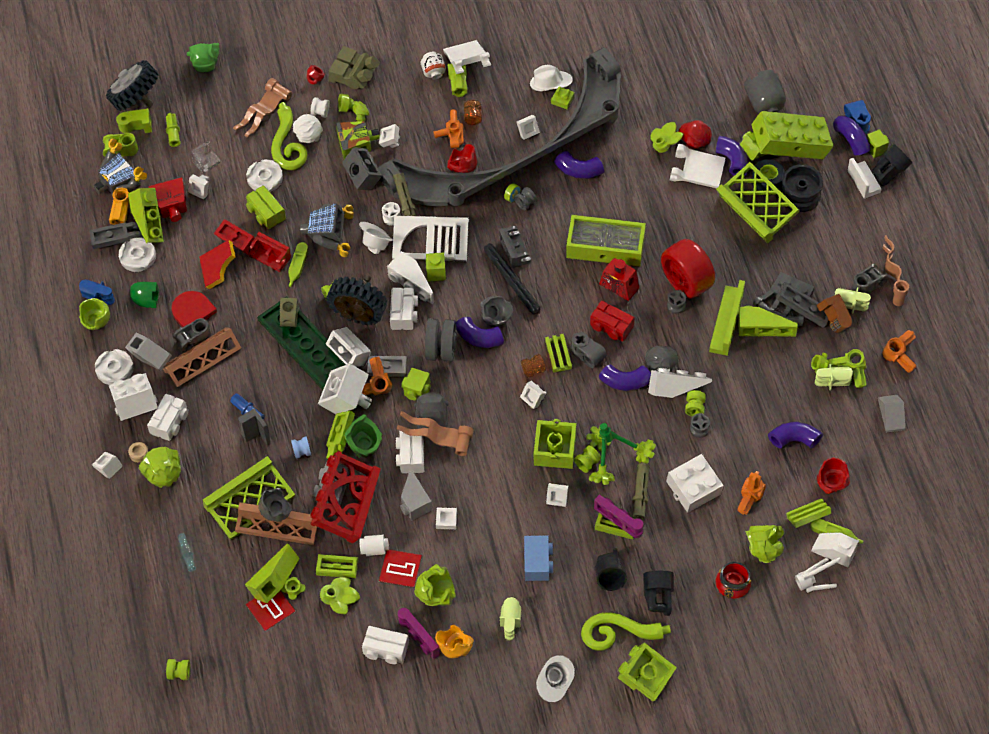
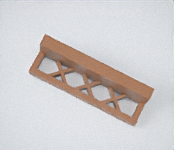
M225 327L169 361L163 370L169 374L175 386L178 387L241 349V346L231 328ZM231 338L235 347L230 350L222 349L224 341ZM210 349L218 350L215 359H206ZM196 358L202 360L199 369H190L192 360ZM179 368L186 369L184 378L178 381L173 372Z
M240 502L235 532L314 545L317 526L311 525V514L291 511L289 516L281 522L270 521L261 515L258 505ZM242 519L251 520L254 524L249 528L240 527ZM270 523L273 529L263 531L260 525ZM288 526L293 532L286 535L282 534L279 529ZM304 529L312 530L311 538H304L299 532Z

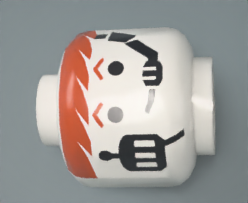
M436 52L426 53L420 62L424 75L434 80L441 78L446 70L442 56Z

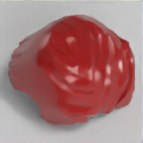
M701 120L684 123L678 131L683 133L681 140L686 142V147L689 149H699V147L708 145L711 142V128Z
M466 144L461 151L456 148L453 149L447 168L457 173L474 171L477 166L475 147L472 144Z
M828 458L820 468L817 475V483L825 493L830 494L843 490L850 484L847 464L840 458Z

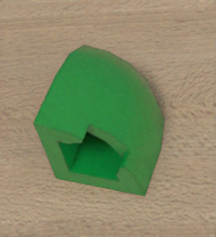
M137 282L130 287V297L135 304L146 308H157L160 293L157 282Z

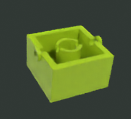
M554 419L553 421L537 420L533 454L534 466L573 469L576 423L561 422L559 419Z

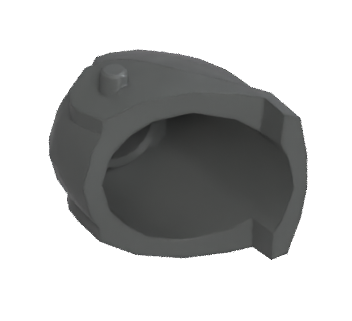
M425 393L419 396L417 403H414L416 408L415 418H430L435 420L438 425L448 428V401H445L444 396L438 393ZM416 425L417 429L428 428L427 426Z

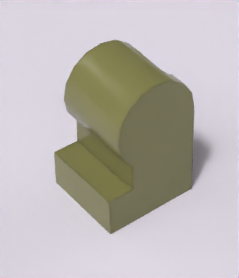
M280 298V326L296 327L299 312L298 299Z

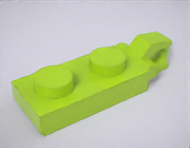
M352 411L341 412L335 415L326 444L328 447L327 459L337 451H344L347 443L344 435L355 416V413Z

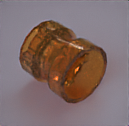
M477 100L466 101L464 103L465 123L469 125L479 124L482 121L481 103Z
M539 353L533 355L530 360L527 358L521 360V366L527 378L534 376V373L546 371L545 363Z

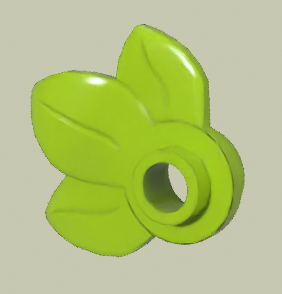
M675 122L666 123L662 129L655 128L652 131L651 141L653 142V148L659 153L666 152L672 144H676L683 137V133L676 132L677 126Z
M347 577L334 579L331 585H325L320 591L321 600L325 604L330 605L332 610L338 614H347V605L355 603L360 599L359 593L354 588L349 587L351 580ZM327 592H331L334 595L330 596Z

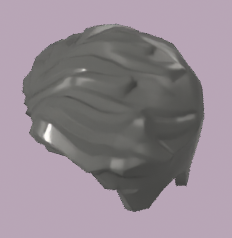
M502 296L487 297L480 303L483 320L488 326H502L512 316L513 306Z
M659 345L648 349L645 356L646 365L650 373L652 370L658 371V368H667L672 372L679 359L678 353L672 347Z
M280 488L265 490L258 503L261 515L270 521L281 522L292 511L291 504L284 498L283 491Z

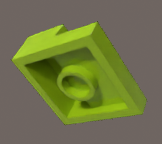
M644 642L639 646L635 645L628 654L631 656L628 663L624 661L618 669V672H620L618 679L632 690L637 689L651 701H655L677 667Z

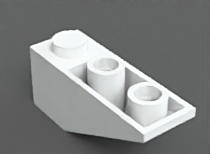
M401 251L387 266L389 278L393 282L400 283L404 288H413L415 294L421 300L433 304V292L417 261Z
M658 368V371H651L648 393L654 396L673 398L711 383L712 379L706 377V373L695 372L694 375H689L688 371L677 370L676 373H672L670 369Z

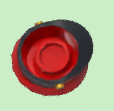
M730 562L724 565L716 576L718 591L727 598L733 599L746 595L751 587L748 568L738 562Z

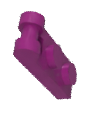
M600 494L594 500V509L632 537L640 538L643 535V521L641 519H633L626 510L616 507L609 498H604Z
M407 608L399 609V625L409 629V635L414 641L418 640L420 642V647L426 655L430 654L433 659L437 658L440 655L438 644Z

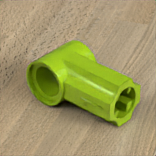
M452 63L447 64L452 95L463 97L467 94L466 65L462 66L463 73L456 74Z

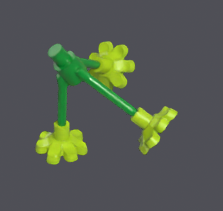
M602 423L598 429L592 426L590 428L592 434L586 435V439L591 440L589 446L595 448L597 445L598 450L602 451L599 470L592 472L589 476V480L595 483L602 481L604 485H608L609 481H615L613 474L606 472L607 465H605L606 445L609 446L613 439L633 447L637 451L636 454L638 456L636 460L639 463L648 464L649 458H653L655 455L652 452L656 447L653 440L648 439L646 442L642 441L640 444H635L611 431V428L606 423Z

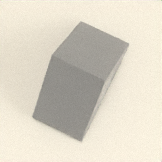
M898 395L878 397L886 433L905 430L904 401Z

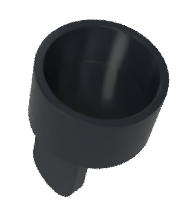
M893 144L882 154L883 156L872 169V173L878 178V183L881 186H885L899 173L902 174L913 163L899 147ZM889 164H891V166L885 172H882Z
M614 548L613 552L598 556L595 572L599 587L607 591H615L622 588L627 581L625 563L620 559L618 549Z
M663 570L645 572L643 574V585L648 610L650 612H662L664 616H670L672 611L671 592L674 591V573ZM656 594H662V603H657Z

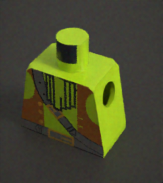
M364 121L336 123L337 135L344 159L353 148H364L370 152V141L380 139L378 129L367 131Z

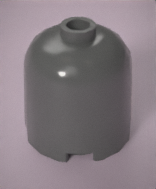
M764 70L758 72V76L752 80L749 77L744 82V88L755 111L758 114L761 111L779 113L785 105L786 96L778 74H775L773 70Z

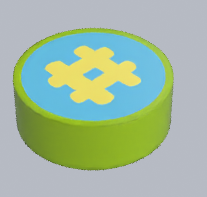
M514 183L510 184L504 193L505 200L513 203L515 201L514 196L517 193L520 194V186Z

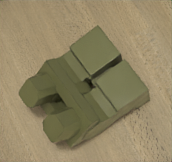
M343 46L337 56V60L335 59L329 69V82L335 84L339 82L351 89L365 88L367 82L371 80L375 68L379 66L380 61L375 56L370 57L367 53L360 55L356 50Z

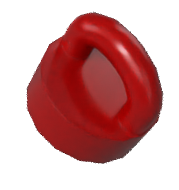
M310 65L307 69V80L310 84L315 85L325 77L324 72L315 65Z

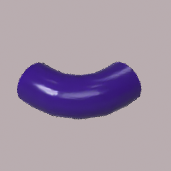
M846 116L835 118L833 122L835 132L842 134L847 139L854 155H862L871 150L865 133L853 119Z
M719 136L716 153L725 155L730 159L729 172L735 176L749 163V158L737 141L725 136Z
M568 151L560 153L554 160V163L562 172L574 178L589 179L604 173L603 164L598 157L587 161H580L575 159Z
M463 317L456 322L458 334L464 341L473 346L490 348L504 344L499 327L481 329L474 324L470 317Z
M611 364L603 368L599 374V379L613 389L622 391L638 390L648 385L651 377L650 371L645 366H640L632 372H623Z
M801 422L781 424L768 434L769 440L777 448H782L792 441H799L812 449L823 437V433L820 430Z

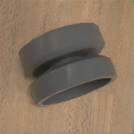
M428 318L425 337V359L436 361L441 349L442 360L453 362L457 342L456 321L445 319L441 331L440 321Z

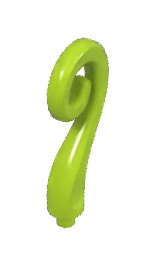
M282 102L277 110L280 126L272 142L271 154L273 160L282 169L297 170L305 164L308 154L302 144L293 142L284 148V155L290 158L293 151H298L300 156L292 161L283 158L281 145L292 127L293 114L291 108Z
M605 612L590 617L584 623L581 637L583 642L592 650L603 651L612 647L616 634L610 626H600L599 633L606 635L607 638L604 641L594 640L592 631L601 624L618 625L637 637L646 640L663 639V634H669L671 630L669 625L661 626V623L641 624L620 614Z

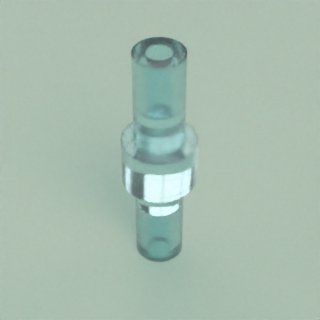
M181 533L177 536L181 546V556L185 559L188 571H194L196 566L192 557L194 555L192 548L188 545L185 534Z

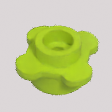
M827 353L813 357L811 367L815 370V373L820 368H828Z
M291 577L285 582L281 590L289 595V599L295 600L299 593L305 591V585L300 584L296 577Z

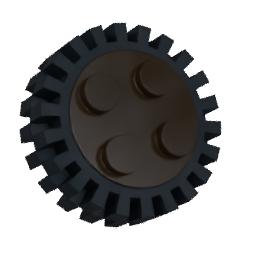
M367 274L363 276L362 280L359 279V281H356L354 277L351 280L349 277L335 279L326 297L327 304H330L329 307L334 309L335 313H340V316L348 321L353 319L354 323H359L360 321L362 325H366V323L372 325L373 323L377 324L380 322L388 302L386 297L382 296L383 293L377 291V287H370L371 283L369 281L371 277Z

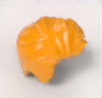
M451 625L447 631L439 630L435 636L441 652L448 658L466 656L474 642L471 636L464 634V631L456 625Z

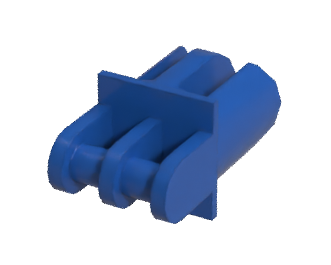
M87 279L80 282L79 288L82 297L87 299L96 298L104 301L107 305L115 303L112 289L106 287L103 281L101 284Z

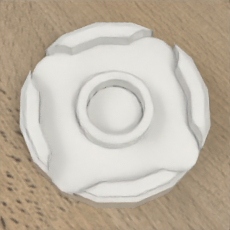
M267 159L261 160L262 162L253 163L246 173L247 182L253 190L256 191L257 188L263 185L271 192L281 185L283 173L278 163Z
M144 238L130 239L119 250V260L122 266L132 272H141L148 269L156 259L154 246L151 243H146Z
M119 349L110 352L106 351L95 362V372L100 381L112 385L115 381H124L130 378L133 372V362L130 355L125 351Z

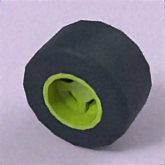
M765 159L759 161L755 167L781 191L782 178L785 173L784 167L774 160ZM752 170V179H754V174H755V172H754L753 170ZM765 182L757 183V191H766L767 184Z

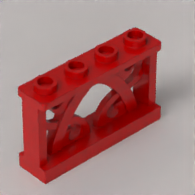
M337 451L333 456L330 455L327 460L326 466H328V469L321 479L323 486L317 493L316 501L318 502L310 515V518H312L311 525L343 537L350 543H354L361 538L381 468L372 467ZM338 465H346L350 471V476H347V471L342 468V474L338 473ZM355 470L366 475H355ZM349 484L350 492L358 502L350 503L342 509L336 499L334 490ZM360 487L361 492H356L355 488ZM348 509H352L354 511V515H351L349 512L346 515L345 512ZM324 510H329L330 515L328 517L336 515V520L333 522L325 520L323 516ZM341 521V522H342L344 525H346L349 529H346V528H344V527H342V526H339V525H337V524Z

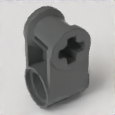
M875 263L871 264L865 270L855 275L852 291H856L858 288V292L869 294L883 286L888 280V276L883 274Z
M199 318L176 330L173 338L180 343L181 350L186 352L209 338L212 333L208 322L205 319Z
M578 332L573 335L571 352L588 367L594 368L607 356L604 347L592 340L587 334Z

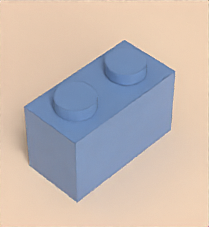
M524 536L525 581H549V573H553V561H549V555H553V545L548 543V536Z

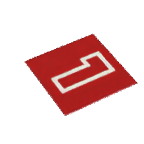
M386 550L379 581L414 587L422 555Z
M281 591L268 603L255 598L246 603L248 609L265 631L295 612Z

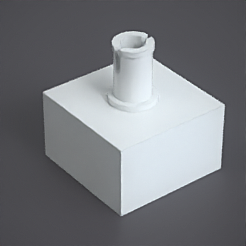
M352 364L331 370L318 404L334 414L356 408L357 404L367 409L372 399L362 394L369 374Z

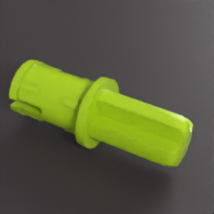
M168 113L166 116V133L168 134L169 145L177 147L181 144L179 139L180 127L177 124L176 114Z

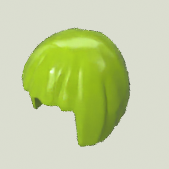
M92 298L83 301L79 306L80 322L85 328L98 330L107 325L110 319V310L104 301Z

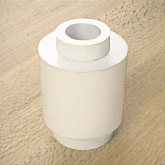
M384 534L364 536V538L360 539L361 555H384L386 550H389L388 538H384Z

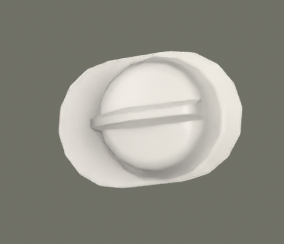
M542 65L534 70V77L530 81V86L536 91L557 89L558 86L564 88L572 83V76L566 72L559 71L558 68L552 65Z
M368 222L359 223L364 231L363 244L374 254H378L380 250H385L389 241H393L378 226Z
M556 655L551 657L542 668L536 684L538 693L544 700L556 702L565 695L574 678L575 671L572 662L568 658Z

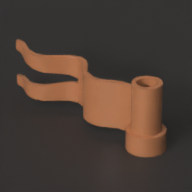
M274 78L269 79L266 83V93L260 102L251 105L244 119L234 126L233 129L237 130L246 126L257 112L252 127L245 134L246 137H249L256 132L263 117L275 111L282 99L288 101L291 98L292 91L280 85L279 81Z
M885 235L884 239L892 249H888L883 244V249L888 253L885 272L897 280L893 287V304L902 306L905 296L909 291V284L904 280H900L901 268L891 262L894 244Z
M401 411L400 415L410 423L427 426L428 428L408 429L398 425L397 430L410 436L428 437L437 445L456 448L455 453L459 456L467 455L469 441L472 439L474 432L473 428L469 426H459L458 430L438 425L433 419L415 418Z

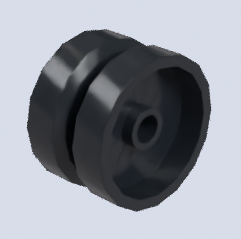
M800 164L792 166L783 175L781 193L800 212L813 210L821 199L823 178L820 172L812 166Z

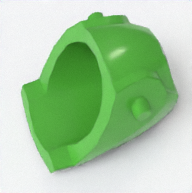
M201 43L189 47L187 56H190V61L196 71L209 72L215 69L220 50L219 43Z
M364 414L349 426L344 435L348 445L357 454L358 458H366L368 455L374 454L382 442V433L376 424Z

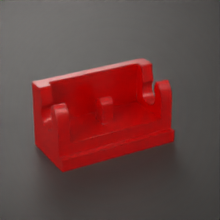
M224 219L214 232V235L225 242L230 240L233 242L234 247L249 255V246L254 240V236Z
M261 232L257 233V236L249 246L251 248L249 253L251 258L278 272H281L291 259L290 247Z

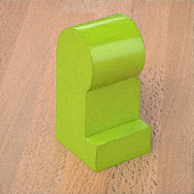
M148 108L123 112L116 117L119 130L122 133H130L134 130L144 129L145 133L152 132V122Z

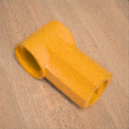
M117 188L113 192V204L109 218L110 224L116 225L126 222L130 208L129 192L126 188Z

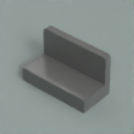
M255 408L238 417L242 437L246 442L260 435L267 445L271 443L267 425Z

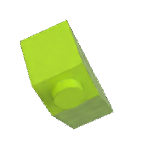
M739 307V336L796 337L798 323L760 307Z

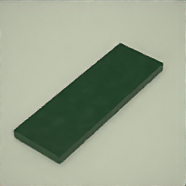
M280 301L257 317L261 325L322 390H324L331 370L346 365L326 345L328 339L300 310L296 327L280 326Z

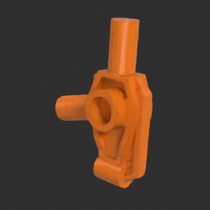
M455 109L450 110V120L446 123V128L433 131L435 138L448 135L450 148H459L460 145L464 144L463 124L457 120V110Z

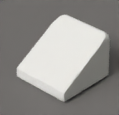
M104 452L92 464L95 469L109 479L122 468L118 458L108 452Z

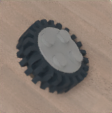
M141 60V62L133 64L130 69L127 68L120 72L118 75L119 79H115V83L111 84L110 89H108L106 98L119 111L130 108L132 104L137 103L138 99L150 108L154 103L146 94L148 90L153 88L152 85L157 82L159 73L147 60Z

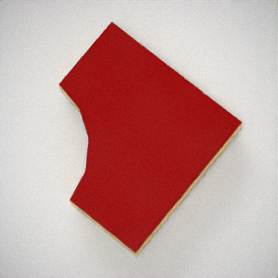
M230 240L199 256L206 288L211 289L222 283L226 267L236 258L233 242Z

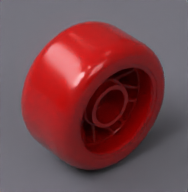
M682 239L662 253L661 265L665 276L675 290L685 293L686 298L699 296L710 289L715 283V270L709 257L693 240Z

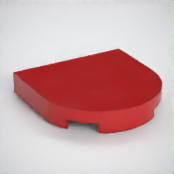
M197 291L183 292L172 303L173 316L181 327L199 318L206 320L217 313V308L205 295Z

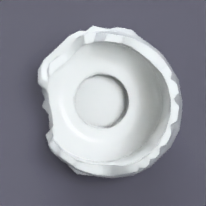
M302 115L293 123V131L300 142L313 143L320 140L323 128L314 115Z

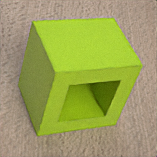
M880 129L867 134L871 147L869 152L873 158L881 156L888 149V137L883 135Z

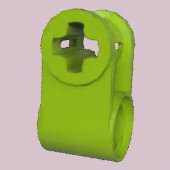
M132 133L109 134L103 137V143L105 144V149L103 150L104 157L108 150H111L108 145L111 139H116L117 142L122 144V149L116 151L122 157L134 156L139 150L135 136Z

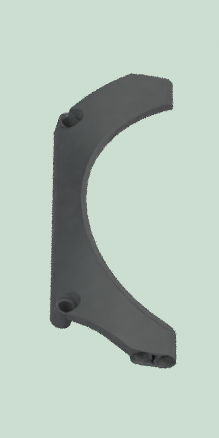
M604 47L583 59L584 82L582 93L571 118L551 141L519 161L486 171L448 173L419 168L394 159L378 166L382 174L380 180L394 198L399 199L393 175L404 173L412 203L426 206H448V203L453 206H459L463 204L465 198L535 162L550 152L604 123L615 122L618 118L620 65Z

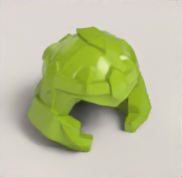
M167 447L154 448L144 456L143 461L139 465V470L155 486L159 488L169 487L180 476L179 453L177 450Z
M750 526L749 531H745L750 542V552L759 561L771 563V561H775L783 553V544L781 541H778L784 535V530L781 526Z
M435 564L418 577L414 592L416 597L429 606L452 604V600L456 597L455 588L445 566L441 567L439 564Z

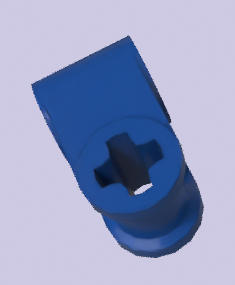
M859 100L845 104L844 112L846 117L853 119L862 128L863 132L867 134L870 130L871 116L866 109L864 101Z

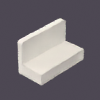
M851 158L849 160L848 173L863 198L881 193V187L866 162L863 161L857 164L854 158Z

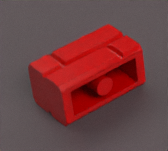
M602 300L590 317V325L594 330L598 332L603 331L611 339L622 342L631 332L635 323L634 316Z

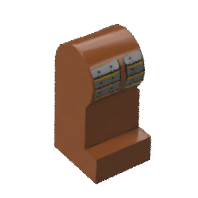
M840 294L826 298L817 304L820 312L824 310L830 321V328L834 332L841 333L851 326V316Z

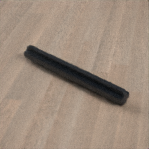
M491 243L485 245L484 252L533 315L539 313V304L494 245Z

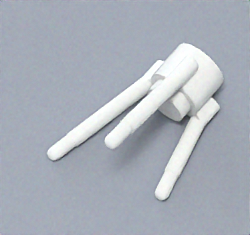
M838 557L828 563L826 562L829 559L825 558L807 570L795 575L799 589L801 591L806 589L807 593L814 590L836 588L837 584L813 586L816 583L814 575L841 561V558Z

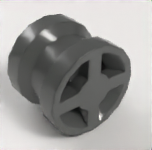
M525 187L522 193H517L514 196V200L522 210H527L530 204L537 202V197L530 188Z
M674 290L669 293L667 300L668 310L674 314L682 313L686 308L685 293L680 290Z
M695 414L691 418L690 432L695 437H705L709 433L710 419L705 414Z

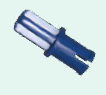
M239 394L231 397L230 402L241 411L242 415L255 408L252 402H247ZM256 409V411L258 412V414H259V415L261 416V418L264 420L265 415L262 414L261 412H259V411Z

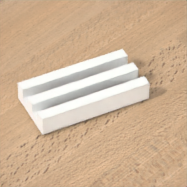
M438 222L437 253H441L442 227H446L445 260H455L457 223ZM450 227H453L452 254L448 255Z

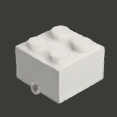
M146 373L136 374L130 379L118 380L109 385L116 405L115 411L121 421L158 409L156 403L158 401L153 394Z
M702 454L668 472L666 480L674 492V498L676 501H680L687 513L721 495L723 484Z

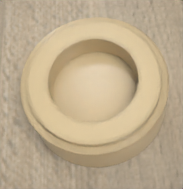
M142 442L132 444L128 450L129 456L134 462H142L144 456L149 452L147 446Z

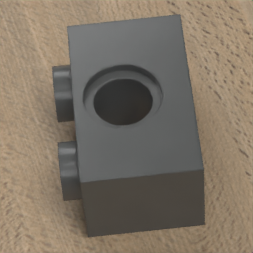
M353 148L342 162L358 190H372L382 177L367 149Z

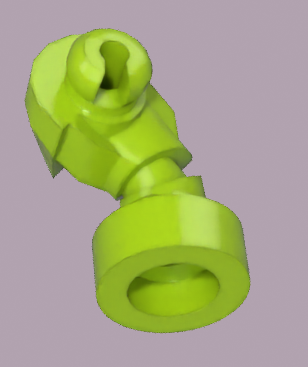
M348 94L339 95V112H347L349 109H353V112L357 115V121L366 120L365 116H369V111L364 103L354 101Z

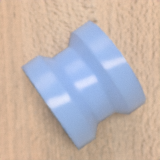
M302 437L298 441L291 440L296 459L302 455H311L307 437Z

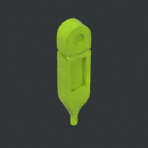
M304 242L296 246L288 271L289 287H292L293 282L301 276L308 254V246Z
M822 519L811 522L810 528L813 532L818 534L842 533L863 544V540L858 539L847 528Z

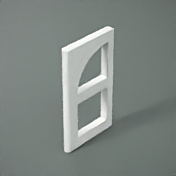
M394 216L392 259L401 252L404 240L412 231L427 226L426 253H405L415 260H426V254L434 253L435 227H438V222L457 223V227H460L459 254H456L455 260L448 259L445 261H467L469 219L463 217Z

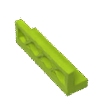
M739 280L738 288L725 286L709 352L728 356L739 314V307L741 306L744 294L745 281Z

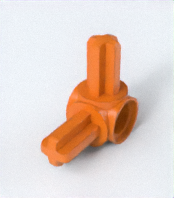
M907 330L899 338L890 339L882 352L883 357L887 361H897L908 373L916 368V364L905 354L906 346L916 338L914 332Z
M373 357L369 360L373 377H371L369 383L364 385L362 394L365 396L372 393L375 396L387 394L392 389V382L388 377V373H384L380 357ZM381 380H385L386 385L384 389L380 390L378 383Z
M755 471V473L751 472L743 484L741 490L743 498L737 508L738 512L742 515H747L753 503L760 501L764 494L766 484L762 482L758 471Z

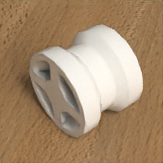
M315 97L311 104V115L315 116L318 114L326 118L329 112L330 101L326 99L322 101Z
M389 202L382 207L384 223L394 225V216H401L400 207L397 203Z

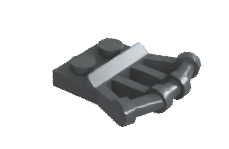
M780 272L771 289L763 296L756 298L753 305L798 323V326H803L804 316L800 313L798 317L789 316L792 308L788 306L783 313L777 312L781 304L777 299L772 307H769L765 302L773 296L777 297L780 287L784 282L809 297L813 294L815 287Z

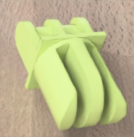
M858 288L856 291L836 289L835 295L840 294L846 308L852 309V313H854V310H868L871 298L869 294L858 292Z
M829 364V368H820L816 371L815 384L817 386H829V390L833 386H849L853 371L850 367L832 368L831 364Z
M510 597L502 605L500 626L504 627L505 639L513 640L515 637V627H521V606L516 598Z

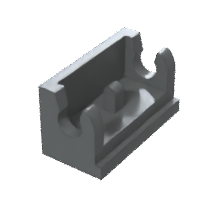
M517 226L499 229V240L512 268L531 263V258L520 237V233L516 231L518 230Z

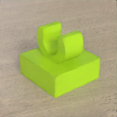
M558 86L551 99V104L568 109L575 97V92Z

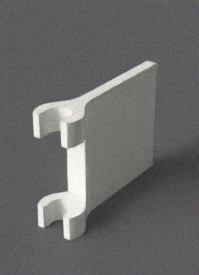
M477 40L443 49L445 55L452 63L456 74L464 72L462 69L463 65L481 61L483 67L491 65L488 59L490 57L489 53L483 50Z
M678 144L675 157L686 158L683 171L676 167L672 168L670 180L675 182L687 181L717 189L720 184L725 158L695 151L683 144Z

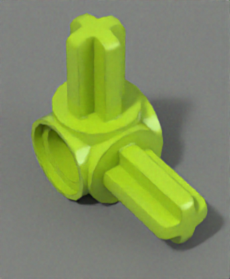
M853 349L849 353H845L844 357L828 360L832 368L850 367L853 371L856 388H863L867 385L864 369L867 368L866 359L860 350ZM854 357H861V361L859 363H852V359Z

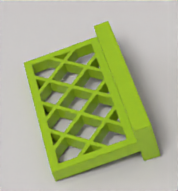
M751 162L743 167L724 186L721 184L716 189L719 196L767 243L773 239L772 236L800 212ZM751 169L755 172L754 179H744L745 173ZM765 182L767 184L766 191H757V183ZM734 183H741V191H732L730 187ZM744 183H754V190L744 191ZM777 194L779 196V203H769V195ZM743 195H753V203H744ZM756 195H766V203H756ZM781 206H789L792 211L788 215H781ZM755 207H765V215H756ZM768 207H778V215H768ZM768 219H778L777 225L773 229L767 226Z
M268 456L203 499L204 508L207 512H210L230 540L241 534L235 531L231 533L227 528L228 521L237 522L238 519L229 517L230 508L238 509L239 505L231 504L234 496H244L243 503H246L247 497L258 498V505L262 496L263 486L274 487V489H285L288 495L284 498L287 501L295 497V493L272 465V461ZM272 472L276 477L275 484L264 482V476ZM252 484L260 485L259 494L247 493L248 487ZM220 506L228 507L226 516H219L214 510ZM242 519L241 525L242 523L246 524L240 527L249 528L254 524L251 520Z

